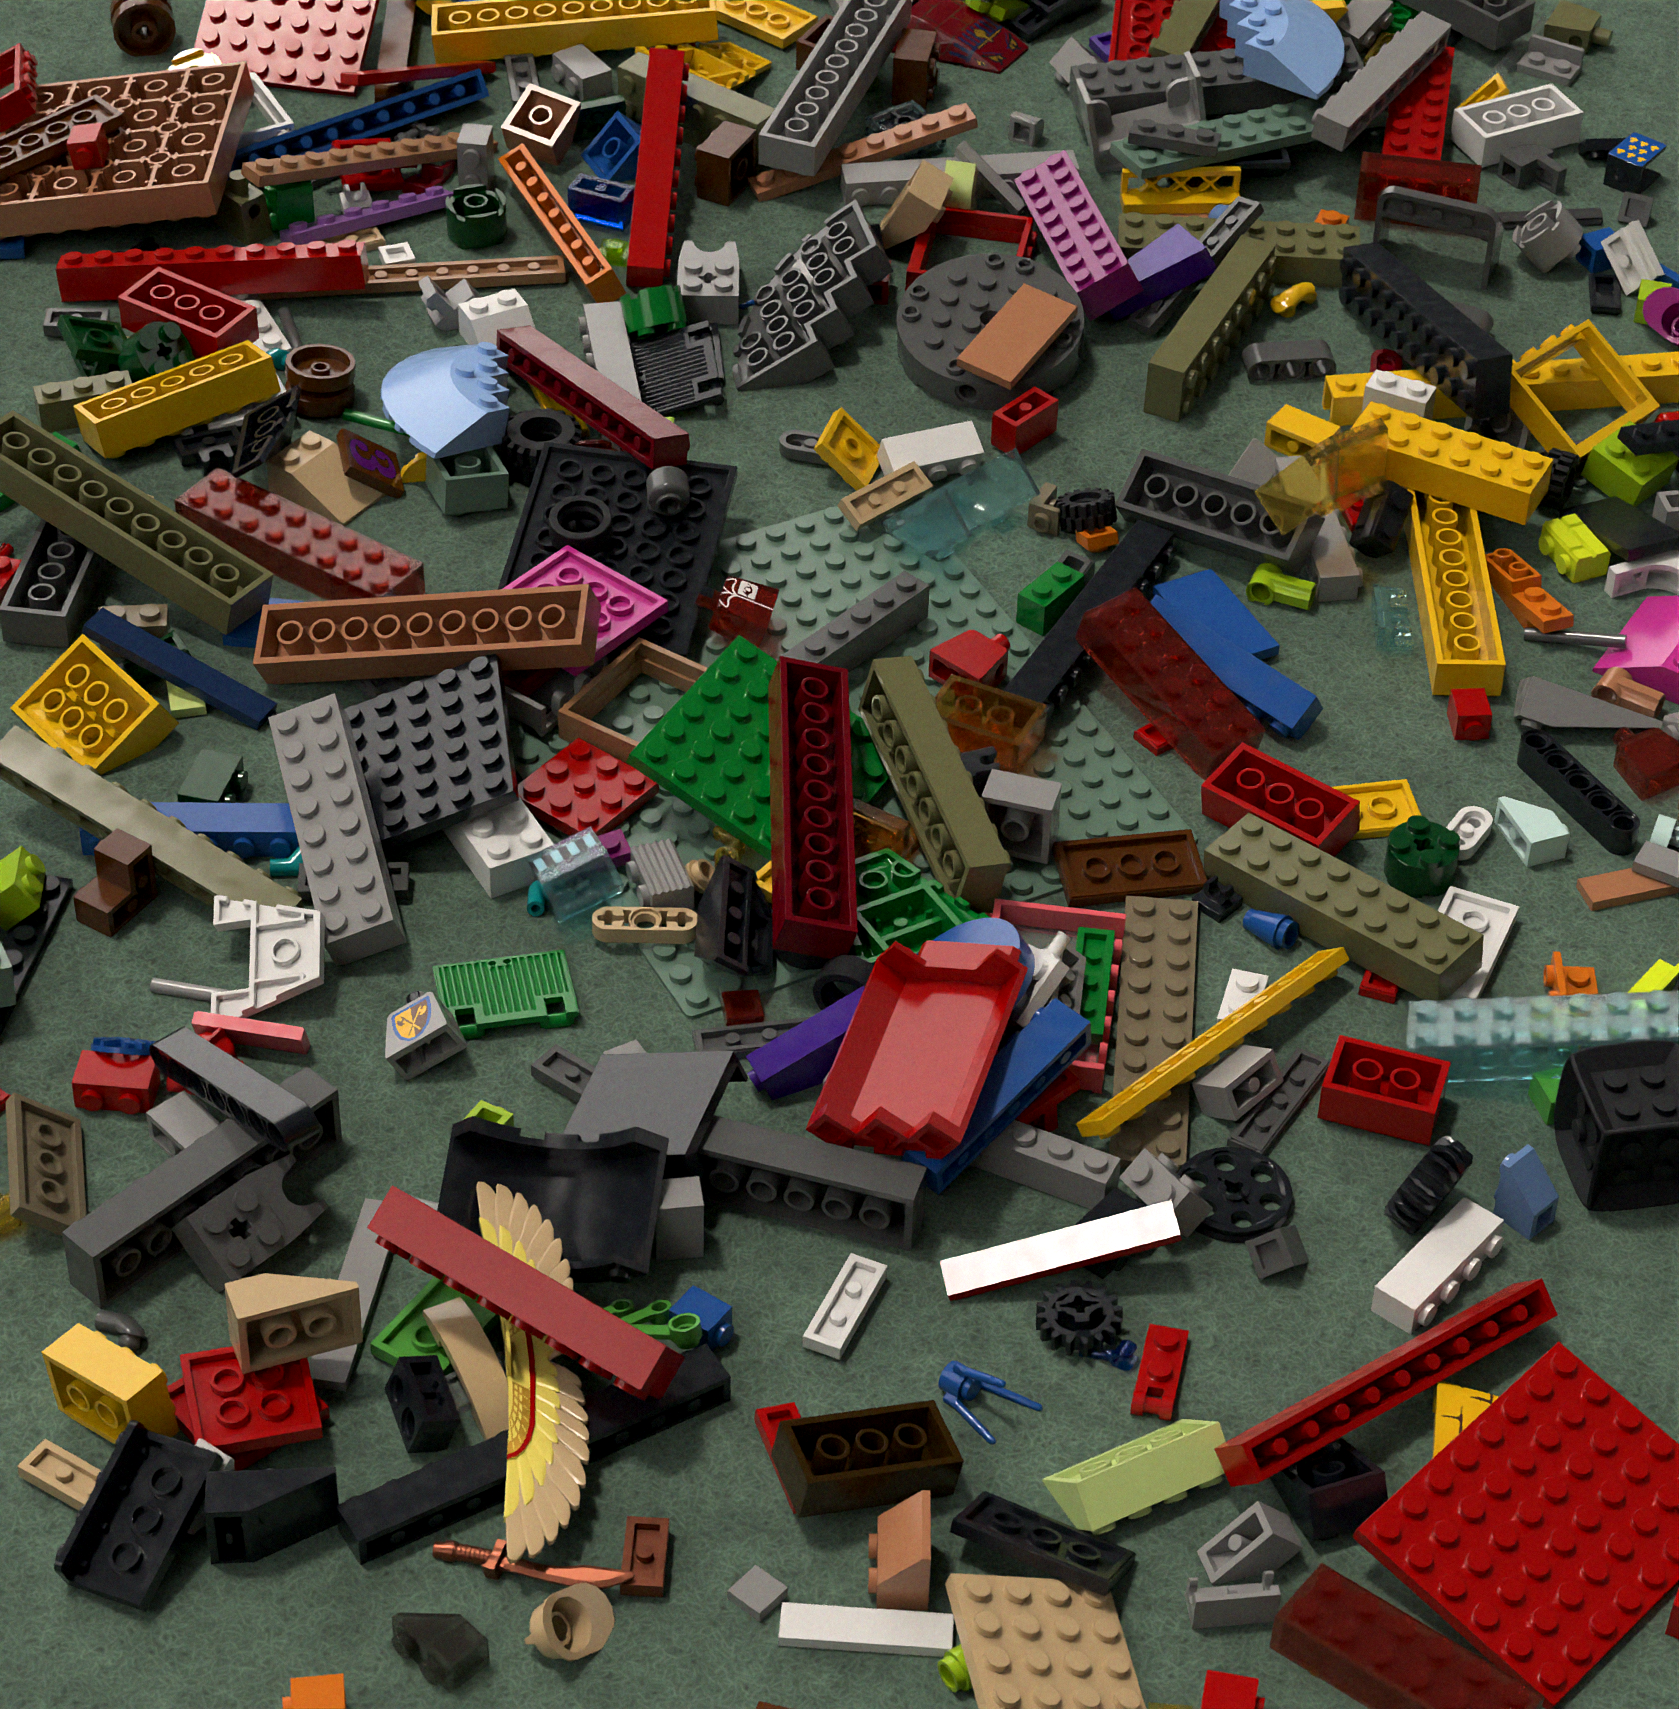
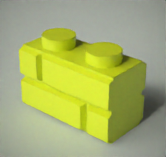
M1575 513L1563 516L1561 520L1556 518L1545 521L1542 526L1541 537L1538 541L1539 548L1543 555H1548L1555 562L1560 574H1565L1572 583L1607 574L1611 553Z

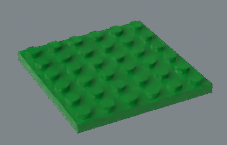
M738 635L630 752L626 762L771 861L768 685L778 661ZM850 711L853 819L855 822L888 783L890 777L863 719Z

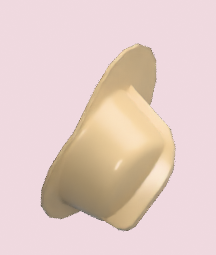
M589 1583L569 1586L551 1594L545 1599L544 1603L533 1611L530 1618L531 1634L524 1641L526 1644H535L539 1652L550 1659L578 1660L604 1647L615 1623L612 1605L607 1596L597 1586Z

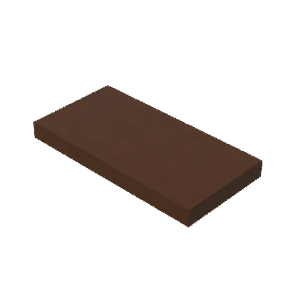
M1191 829L1054 842L1052 847L1068 907L1125 902L1126 895L1163 898L1199 893L1203 890L1204 883L1207 882Z

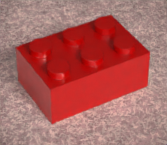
M1339 1035L1322 1084L1317 1118L1430 1146L1446 1094L1451 1062Z

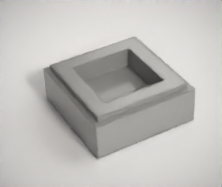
M757 1565L751 1568L727 1590V1599L759 1622L788 1596V1587Z

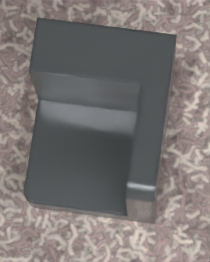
M1296 1225L1279 1228L1245 1242L1259 1279L1309 1262Z

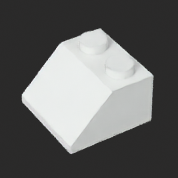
M515 288L502 290L496 294L474 298L458 304L459 333L468 345L480 342H489L496 345L497 330L528 325L535 328L528 304Z

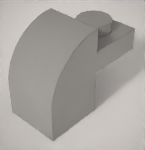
M428 275L418 282L424 293L421 299L427 306L426 309L434 325L443 331L459 329L458 304L474 298H482L465 278L446 293Z

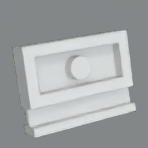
M1639 220L1630 222L1628 226L1621 228L1601 241L1626 296L1639 291L1641 279L1655 281L1654 279L1664 275Z

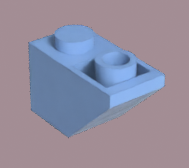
M1527 1144L1516 1154L1510 1153L1507 1155L1499 1167L1501 1175L1498 1188L1494 1194L1496 1201L1493 1214L1503 1219L1505 1224L1530 1240L1554 1221L1559 1195L1535 1149Z

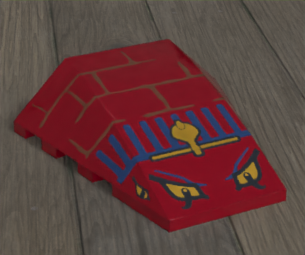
M920 0L911 7V20L906 28L936 31V43H941L939 59L941 63L950 64L956 62L964 64L966 68L1000 74L1029 50L1028 45L984 13L972 9L961 0ZM898 42L894 46L891 53H895Z

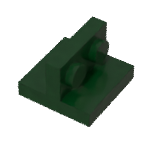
M60 314L57 326L71 351V356L82 377L107 374L110 372V364L119 365L118 358L122 351L121 346L127 337L118 322Z

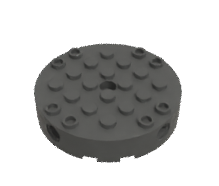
M992 252L963 256L943 262L923 273L909 286L900 301L897 311L898 356L904 365V372L917 387L921 385L930 391L931 396L961 407L979 410H998L1034 386L1046 393H1050L1059 385L1063 387L1077 371L1083 355L1084 311L1077 292L1056 271L1027 257ZM1024 283L1078 306L1075 318L1011 390L957 367V357Z

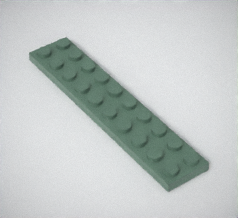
M1324 93L1317 100L1313 98L1298 99L1292 103L1275 104L1269 108L1252 109L1246 113L1225 115L1223 118L1210 121L1202 120L1196 124L1184 126L1185 128L1196 130L1206 128L1215 133H1221V143L1216 158L1129 144L1128 137L1111 142L1110 153L1142 180L1315 141L1316 139L1311 137L1314 127L1311 124L1313 115L1318 108L1322 109L1326 105L1331 95H1336L1337 93ZM1383 110L1365 129L1386 125L1389 114Z

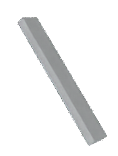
M367 1198L364 1200L338 1280L355 1281L359 1286L362 1337H364L391 1251L375 1243L379 1235L367 1228L382 1200ZM362 1343L312 1356L309 1367L313 1386L346 1391Z

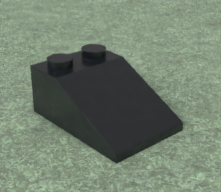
M1342 1437L1269 1477L1296 1525L1313 1540H1330L1335 1538L1338 1533L1354 1528L1357 1529L1388 1500L1385 1471Z

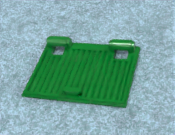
M564 950L432 966L438 998L451 1011L456 1022V1015L474 1013L475 1024L458 1026L465 1040L485 1036L484 1029L539 1022L540 1028L544 1029L569 1027L571 1024H574V1017L580 1015ZM563 1002L565 1012L547 1014L545 1004Z

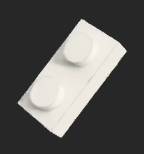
M1232 969L1217 1017V1023L1266 989L1269 976Z

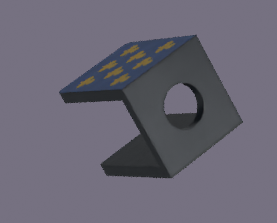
M1633 132L1608 153L1603 184L1623 193L1628 191L1641 194L1660 178V173L1646 168V166L1665 151L1666 144Z

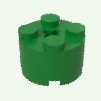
M663 285L639 290L638 297L631 299L630 293L619 298L627 335L631 337L632 343L650 338L649 336L656 333L663 334L686 327L688 323L679 285L674 288L672 285Z

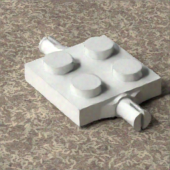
M1058 931V934L1047 949H1038L1028 944L1035 958L1033 978L1021 1000L1012 1009L999 1045L1011 1027L1021 1026L1025 1028L1030 1023L1033 1014L1045 1005L1070 969L1059 958L1070 941H1072L1063 932Z

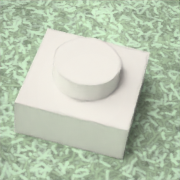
M408 242L378 247L379 259L382 265L416 263L415 256Z

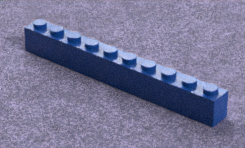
M479 68L237 149L230 172L242 170L243 163L254 162L259 158L275 159L280 158L282 155H305L306 152L310 151L317 153L326 152L331 149L333 140L365 139L475 102L490 95Z

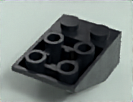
M314 1466L295 1469L269 1468L266 1470L207 1472L204 1515L211 1564L256 1562L338 1525L336 1505H339L336 1467Z

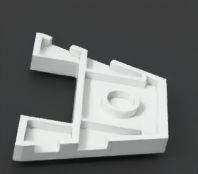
M214 896L213 925L218 932L250 927L249 988L211 993V1013L247 1018L324 984L325 917L321 911L279 904L276 907L259 905L254 900L244 899L243 902L230 900L228 896Z

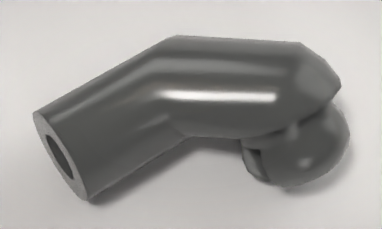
M105 1310L98 1311L95 1319L96 1330L121 1334L118 1345L121 1348L127 1347L131 1351L140 1349L141 1339L145 1338V1331L132 1316Z

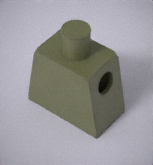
M1561 0L1545 23L1543 37L1583 48L1585 50L1584 54H1587L1593 43L1609 47L1613 31L1600 27L1602 17L1600 12Z
M241 170L230 172L229 181L226 183L218 212L214 215V223L247 246L272 236L273 233L264 193L250 184L248 179L241 175Z

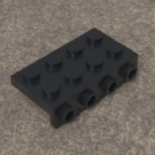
M131 1420L125 1430L119 1434L115 1449L105 1468L99 1472L91 1495L86 1504L77 1513L73 1529L66 1542L58 1549L55 1557L54 1571L70 1586L146 1612L205 1499L206 1473L218 1472L224 1459L217 1452L149 1431L141 1422Z

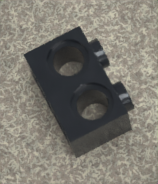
M438 1356L399 1357L384 1389L407 1453L438 1452L447 1449L461 1418Z

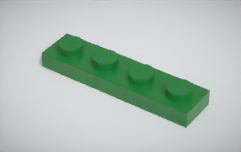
M1078 927L1075 950L1086 957L1080 1015L1091 1022V1044L1100 1045V1042H1103L1115 930Z

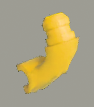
M1302 282L1291 286L1272 298L1270 302L1272 310L1285 318L1293 317L1296 312V306L1301 301L1311 304L1316 300L1315 286L1309 282Z

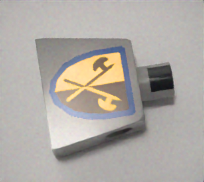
M415 991L410 993L406 998V1005L392 1012L387 1017L385 1058L405 1080L414 1078L467 1047V1043L453 1014L434 992L424 993Z

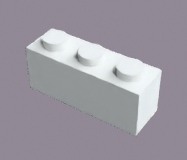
M971 420L884 438L881 440L877 458L884 476L915 461L928 479L938 481L945 478L948 474L960 472L962 475L973 473L980 467L984 450Z

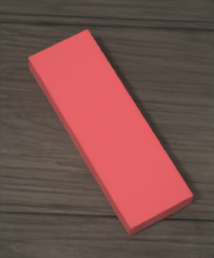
M201 1011L194 1012L191 1022L196 1034L214 1032L221 1027L226 1031L227 1037L231 1042L235 1044L306 1055L310 1047L309 1039L303 1027Z

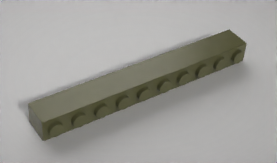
M14 725L1 739L0 779L100 840L105 839L118 828L151 844L155 873L214 909V896L217 895L228 896L230 900L243 902L244 899L254 900L259 905L276 907L279 904L304 908L301 895L292 887H283L274 882L271 876L264 870L259 868L254 870L249 867L234 852H225L216 847L209 837L201 833L197 835L188 830L178 818L174 816L168 818L163 815L148 800H139L130 795L127 789L120 783L115 781L111 783L102 778L92 766L87 764L82 766L77 763L65 750L59 747L54 749L49 746L34 731L29 730L26 732Z

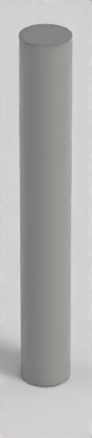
M153 978L150 984V991L153 993L211 1002V993L232 991L160 978Z

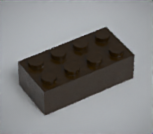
M934 1400L780 1421L771 1453L774 1464L799 1518L897 1504L922 1490L930 1491V1498L954 1495L964 1463Z

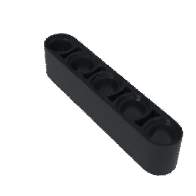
M1529 729L1523 732L1517 755V765L1607 851L1621 856L1634 852L1640 828L1638 816L1550 734L1540 729Z

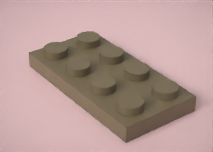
M14 1092L6 1101L10 1216L62 1236V1232L69 1228L72 1223L86 1216L81 1119Z

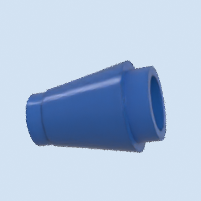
M1250 909L1243 919L1244 929L1249 930V932L1277 950L1280 948L1290 949L1295 944L1299 935V924L1290 915Z

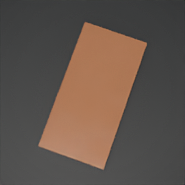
M1024 283L957 357V367L1011 390L1075 318L1078 306Z

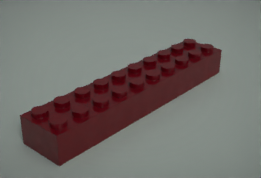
M780 656L768 685L773 949L831 959L835 956L848 955L858 933L848 669Z

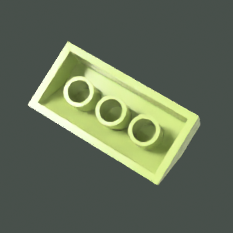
M1182 1419L1042 1479V1481L1077 1529L1092 1531L1093 1535H1098L1116 1528L1115 1521L1128 1516V1519H1136L1151 1513V1506L1163 1501L1165 1504L1184 1499L1188 1496L1186 1490L1199 1485V1488H1207L1222 1482V1475L1225 1473L1214 1448L1226 1441L1219 1422Z

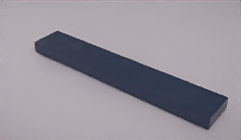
M103 607L83 625L82 634L255 730H258L268 720V717H271L276 711V702Z

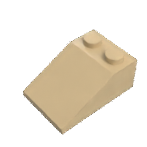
M924 159L922 160L880 223L884 250L925 232L932 221L936 224L939 222L946 210L945 206L953 194L949 190L954 179L953 177Z
M310 430L266 461L269 491L342 527L386 495L345 476L338 445Z
M263 1273L224 1284L230 1340L243 1374L363 1343L359 1286L355 1281Z

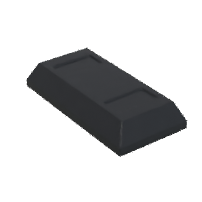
M1588 274L1591 313L1619 315L1621 313L1620 284L1617 276Z

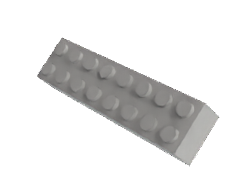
M334 693L268 717L314 909L321 911L325 917L324 947L336 966L406 943L350 720L338 697Z

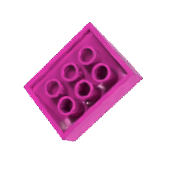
M1679 595L1646 597L1619 633L1627 635L1626 648L1609 647L1593 667L1592 672L1604 675L1611 667L1623 668L1632 676L1634 682L1664 693L1666 695L1665 700L1679 705Z

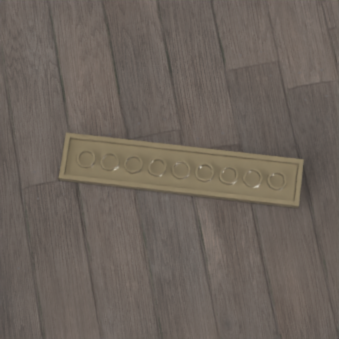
M1126 895L1124 912L1126 914L1122 944L1112 1098L1192 1041L1198 901ZM1190 1081L1173 1086L1170 1089L1171 1094L1167 1098L1148 1104L1145 1107L1146 1112L1142 1116L1123 1122L1120 1125L1121 1130L1110 1137L1109 1154L1121 1158V1169H1127L1144 1148L1156 1157L1164 1153L1180 1168L1184 1165L1187 1157Z

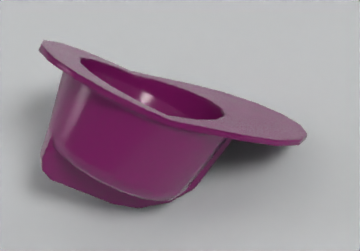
M1673 287L1656 289L1644 301L1642 311L1644 319L1653 330L1672 345L1679 347V289Z

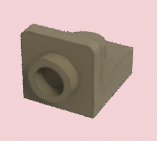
M1045 482L1029 502L1027 527L1041 533L1045 532L1058 536L1060 533L1061 510L1056 506V485Z

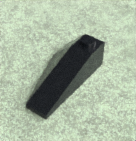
M298 385L244 415L232 471L235 479L265 463L290 445L301 389Z

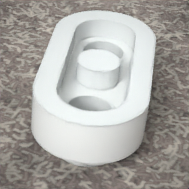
M1477 806L1464 807L1446 827L1457 832L1460 836L1458 860L1471 858L1489 836L1493 818L1484 808Z

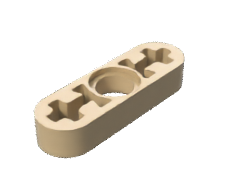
M606 906L597 909L592 915V934L597 940L602 942L686 944L694 941L696 938L697 914L688 908ZM640 922H651L654 924L653 927L647 929L639 928L636 925Z

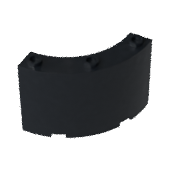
M476 1116L468 1117L453 1124L437 1208L438 1212L482 1237L479 1226L480 1215L476 1185L479 1181L485 1182L496 1193L497 1184H502L512 1192L513 1199L516 1193L522 1194L527 1201L529 1209L532 1205H536L541 1214L542 1223L546 1219L551 1221L554 1228V1240L560 1238L562 1242L561 1261L564 1259L568 1260L570 1265L569 1277L573 1279V1283L612 1281L627 1284L631 1282V1278L648 1274L669 1138L637 1126L616 1132L600 1133L598 1141L583 1142L582 1137L578 1134L545 1132L544 1139L520 1136L521 1128L495 1123Z

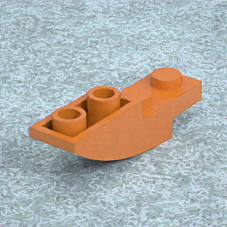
M1500 548L1496 549L1493 553L1485 554L1492 587L1524 629L1525 627L1537 628L1544 634L1573 627L1574 615L1541 587L1542 575L1514 551Z

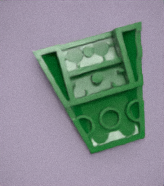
M888 847L855 859L858 933L852 946L857 957L870 962L873 966L877 957L895 941L910 948L917 954L925 941L934 940L951 928L975 919L991 918L984 912L978 915L972 911L970 903L962 897L953 898L944 892V885L935 879L928 881L922 877L919 868Z

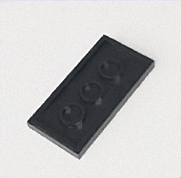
M1616 496L1559 510L1560 520L1563 516L1575 513L1608 550L1627 561L1679 549V531Z
M983 1491L953 1519L950 1533L1102 1596H1106L1131 1570L1137 1555L1124 1547L987 1491Z

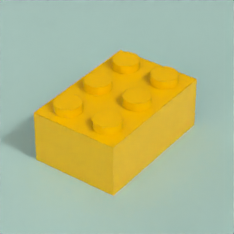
M79 1323L42 1351L58 1409L101 1437L116 1444L119 1434L125 1430L131 1420L141 1422L149 1431L170 1438L179 1432L175 1417L176 1408L170 1399L166 1384L168 1379L163 1369L157 1364H149L137 1357L129 1348H121L109 1341L101 1332H93Z

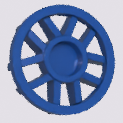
M95 1037L91 1044V1050L117 1054L150 1055L149 1046L156 1041L123 1037Z

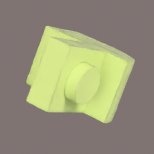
M946 160L945 173L954 178L949 188L953 194L946 207L976 210L975 190L978 178L976 163Z

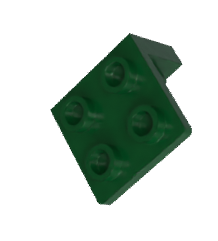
M622 95L604 96L579 101L581 109L573 141L596 137L617 110L626 116V100Z

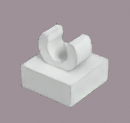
M364 182L360 183V190L350 191L349 185L345 184L343 187L344 192L339 193L343 214L345 209L351 207H361L362 209L372 207L371 196Z

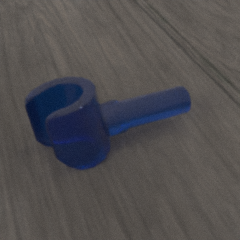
M1122 1340L1115 1350L1106 1349L1102 1353H1098L1093 1348L1088 1349L1087 1358L1109 1361L1112 1366L1120 1370L1129 1371L1139 1359L1138 1356L1133 1355L1138 1346L1130 1340Z

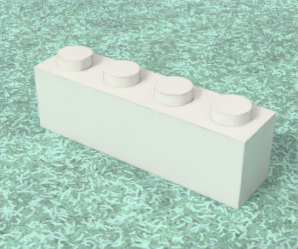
M1464 1197L1375 1286L1371 1311L1410 1335L1420 1325L1425 1327L1429 1325L1437 1312V1307L1443 1301L1447 1304L1450 1303L1456 1296L1460 1284L1465 1279L1471 1281L1475 1278L1481 1268L1482 1261L1487 1256L1492 1259L1498 1254L1504 1242V1238L1501 1237L1504 1220Z

